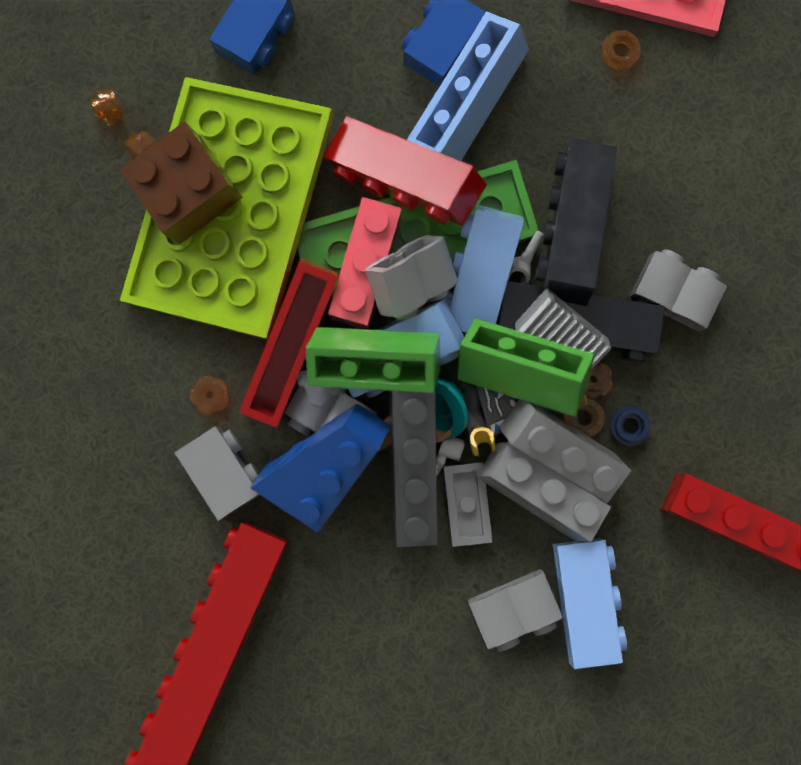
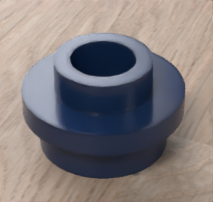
M634 406L619 409L614 413L610 421L612 436L617 442L626 446L642 443L650 432L651 426L647 414ZM626 419H632L636 423V430L632 434L626 433L623 429V423Z

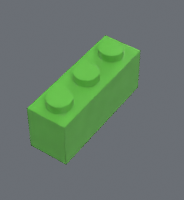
M475 318L460 344L458 380L576 417L588 390L594 354Z
M317 327L306 347L308 386L434 393L440 373V333Z

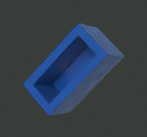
M233 0L209 39L214 52L255 75L259 66L266 67L275 51L273 43L279 33L285 35L294 21L295 14L292 13L291 0Z
M430 0L423 13V17L426 19L418 30L412 28L402 43L404 64L440 87L486 12L468 0Z

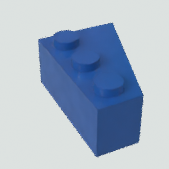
M356 403L320 427L315 434L304 441H299L279 458H274L268 462L250 488L318 533L377 453L391 425Z

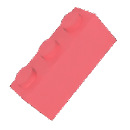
M362 197L328 312L331 321L369 330L376 308V301L365 269L377 260L392 253L402 218V208Z

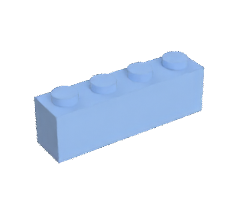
M486 11L409 135L408 141L459 161L463 159L529 51L520 24Z

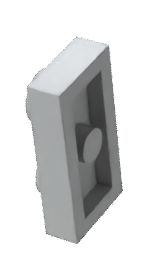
M483 462L443 467L452 547L492 543L486 483L477 478L484 465Z

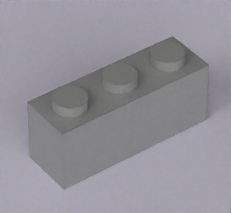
M519 399L499 427L514 447L606 503L610 501L631 472V469L614 452L539 405Z
M509 441L496 443V450L490 453L477 478L572 540L592 542L611 506L514 447Z

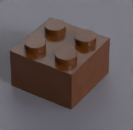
M185 121L120 169L161 232L178 244L184 242L243 198L202 137Z

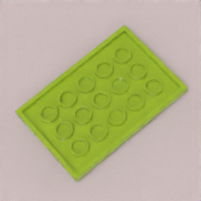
M185 77L169 132L184 121L202 137L243 198L181 244L164 235L146 210L120 301L129 305L268 340L279 314L335 116L332 108Z

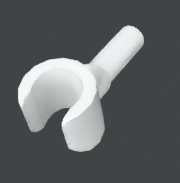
M536 231L521 257H514L508 280L513 272L521 271L524 274L520 283H529L530 263L542 241V232Z
M454 437L442 441L436 457V477L443 468L446 458L459 462L464 448L463 440Z

